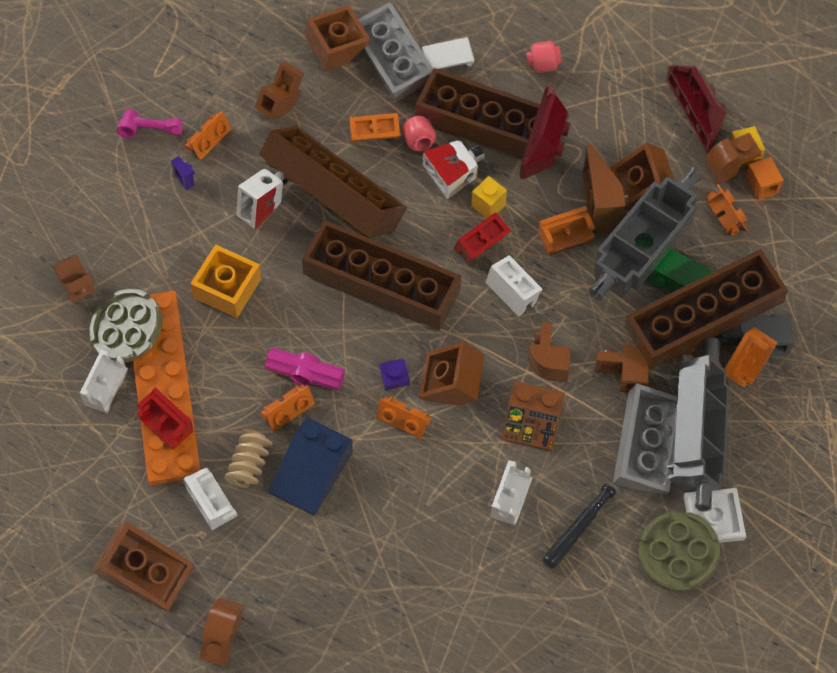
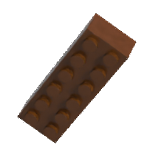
M433 68L416 103L415 116L426 117L432 126L437 129L523 158L540 104Z
M298 126L271 130L259 153V156L266 160L265 162L268 166L281 171L287 180L301 186L304 193L321 201V205L324 208L333 210L343 222L353 225L358 229L360 235L370 239L394 232L407 209L404 204Z
M326 220L323 221L302 258L304 275L439 331L461 290V275Z
M759 249L626 315L625 329L647 361L649 368L652 369L704 343L705 339L714 338L784 303L788 289L762 249Z

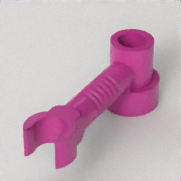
M126 109L116 131L121 137L129 139L135 137L138 127L165 130V132L173 135H181L183 127L181 126L182 120L179 118L167 119L166 121L139 118L135 110Z

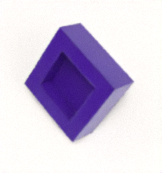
M180 156L172 159L173 174L183 187L188 190L195 186L193 178L195 171L189 162L185 163Z
M404 358L379 364L385 391L410 385V378Z

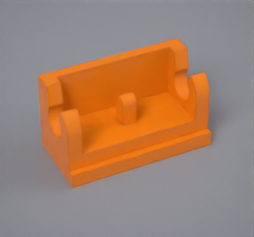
M398 113L349 117L351 144H356V141L387 138L400 140Z
M586 206L541 220L538 234L548 255L594 241L595 236L592 230L595 227Z
M753 327L744 335L724 368L726 376L743 387L747 383L753 384L778 342L756 327Z

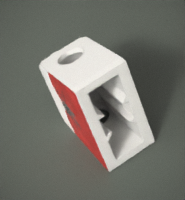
M457 140L423 152V166L448 199L477 177V162L483 160L485 156L479 146L467 150L463 143Z
M262 169L238 186L236 216L254 229L257 228L281 203L282 188L288 183L284 174L281 171L272 174L267 169Z

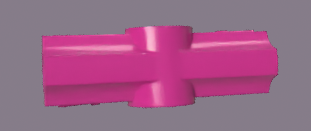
M272 348L266 357L265 370L290 377L296 384L304 386L314 384L334 391L341 389L345 369L320 362L312 354L302 352L296 355Z

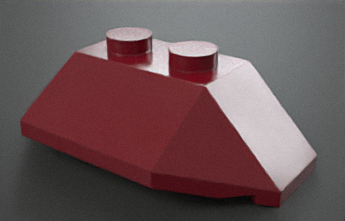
M671 65L668 68L666 81L708 154L714 147L727 114L726 107L718 100L713 84H709L705 75L696 66Z
M545 86L521 163L520 179H526L554 166L557 156L562 157L565 146L562 138L563 136L568 137L571 123L567 122V109L551 86Z

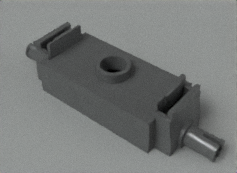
M689 167L679 181L666 177L661 184L653 182L597 250L594 268L596 282L589 289L592 297L598 294L596 299L602 300L604 295L610 290L620 298H623L631 288L636 291L692 223L696 211L694 205L698 195L691 192V189L702 178L700 171L697 170L693 174L695 168ZM646 239L651 242L652 246L642 249L636 245L635 241Z
M716 338L705 339L704 356L675 365L679 374L672 376V379L679 386L674 464L666 465L673 474L669 475L668 479L684 492L696 491L695 508L704 512L712 510V491L721 490V481L725 480L729 385L726 383V370L721 367L719 362L720 341Z

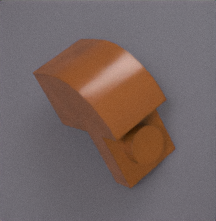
M286 61L280 63L273 83L261 88L254 108L271 120L285 115L295 105L302 91L299 90V86L304 73Z
M750 132L732 141L726 138L708 152L706 168L716 185L739 176V166L760 157L761 150Z
M77 255L52 265L62 288L72 303L95 292L92 286L94 281L91 275L85 272Z
M542 322L541 331L535 332L534 344L529 345V365L538 376L544 379L567 382L571 348L550 346L552 323Z
M623 344L621 353L614 350L597 351L595 372L620 373V392H629L636 383L644 386L648 385V363L639 349Z
M222 598L216 600L202 633L204 639L199 659L223 666L228 664L234 636L240 630L244 604Z

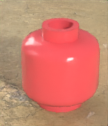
M553 41L533 43L531 45V52L526 53L528 67L533 66L534 71L538 74L556 71L558 65L562 64L559 45L555 46Z
M424 116L411 117L402 126L401 134L408 148L412 151H426L436 140L435 130L430 121Z

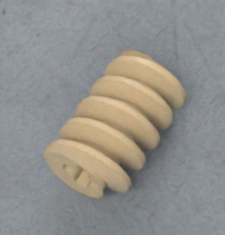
M243 429V435L238 440L239 444L235 449L236 454L231 459L232 463L228 467L229 472L226 473L225 480L235 487L248 488L249 484H258V479L253 477V475H261V469L256 466L265 465V461L260 456L268 457L269 452L263 447H271L272 442L257 431Z

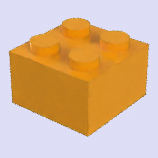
M215 244L190 283L193 298L238 318L262 279L260 264Z

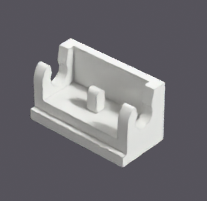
M468 37L422 47V52L433 68L443 69L462 64L472 66V63H474Z
M510 255L491 266L485 282L518 317L524 313L528 304L531 307L535 305L539 294L543 290Z
M101 349L80 391L84 406L108 413L128 372V368L125 367L124 360L118 356L116 361L111 360L108 351Z
M508 460L492 504L491 518L516 526L532 477H530L531 470L528 467L524 471L518 470L516 462Z
M204 468L184 478L188 493L211 530L237 517L235 509L231 506L208 468Z

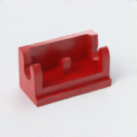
M495 212L458 239L454 251L457 254L463 252L466 256L465 262L470 263L511 233V230Z
M156 387L137 405V408L140 409L136 413L137 417L172 450L194 432L191 419Z

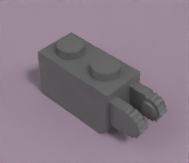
M780 314L756 316L720 334L717 338L722 346H738L744 335L753 327H756L778 342L771 355H789L794 344L791 316H782Z

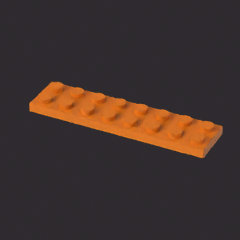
M176 291L149 294L161 309L162 328L153 347L146 354L133 361L139 404L156 387L191 419L194 432L172 450L141 421L149 486L184 481L185 477L201 470Z

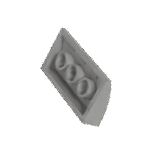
M391 2L358 19L370 38V43L363 49V52L395 102L407 97L427 82L433 67Z
M638 383L629 390L613 484L651 493H669L671 481L668 479V476L672 473L666 465L674 464L677 396Z

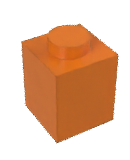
M771 157L763 160L756 159L751 162L745 175L757 200L780 193L784 181Z

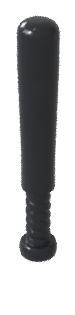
M604 484L601 487V493L595 498L593 503L582 511L543 556V563L548 568L553 569L561 562L582 533L595 519L598 510L601 509L609 498H613L616 495V490L611 485Z

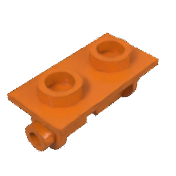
M223 111L219 114L211 115L200 127L201 132L196 131L185 141V149L190 153L194 151L200 161L232 129Z
M718 184L717 187L720 191L717 193L711 192L707 195L708 205H710L716 216L722 212L726 213L718 219L727 234L731 236L738 234L739 228L742 226L748 231L744 224L748 219L740 208L735 210L732 203L735 202V199L729 190L723 191Z
M296 385L282 396L284 401L280 402L277 399L268 406L263 407L260 415L264 421L268 420L272 432L315 405L308 385Z
M392 396L380 399L376 414L377 419L420 439L423 438L425 428L430 425L432 420L428 413L413 407L410 411L406 410L407 404L394 399Z

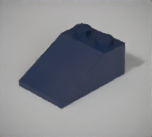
M306 417L294 435L268 493L315 516L353 453L352 439Z

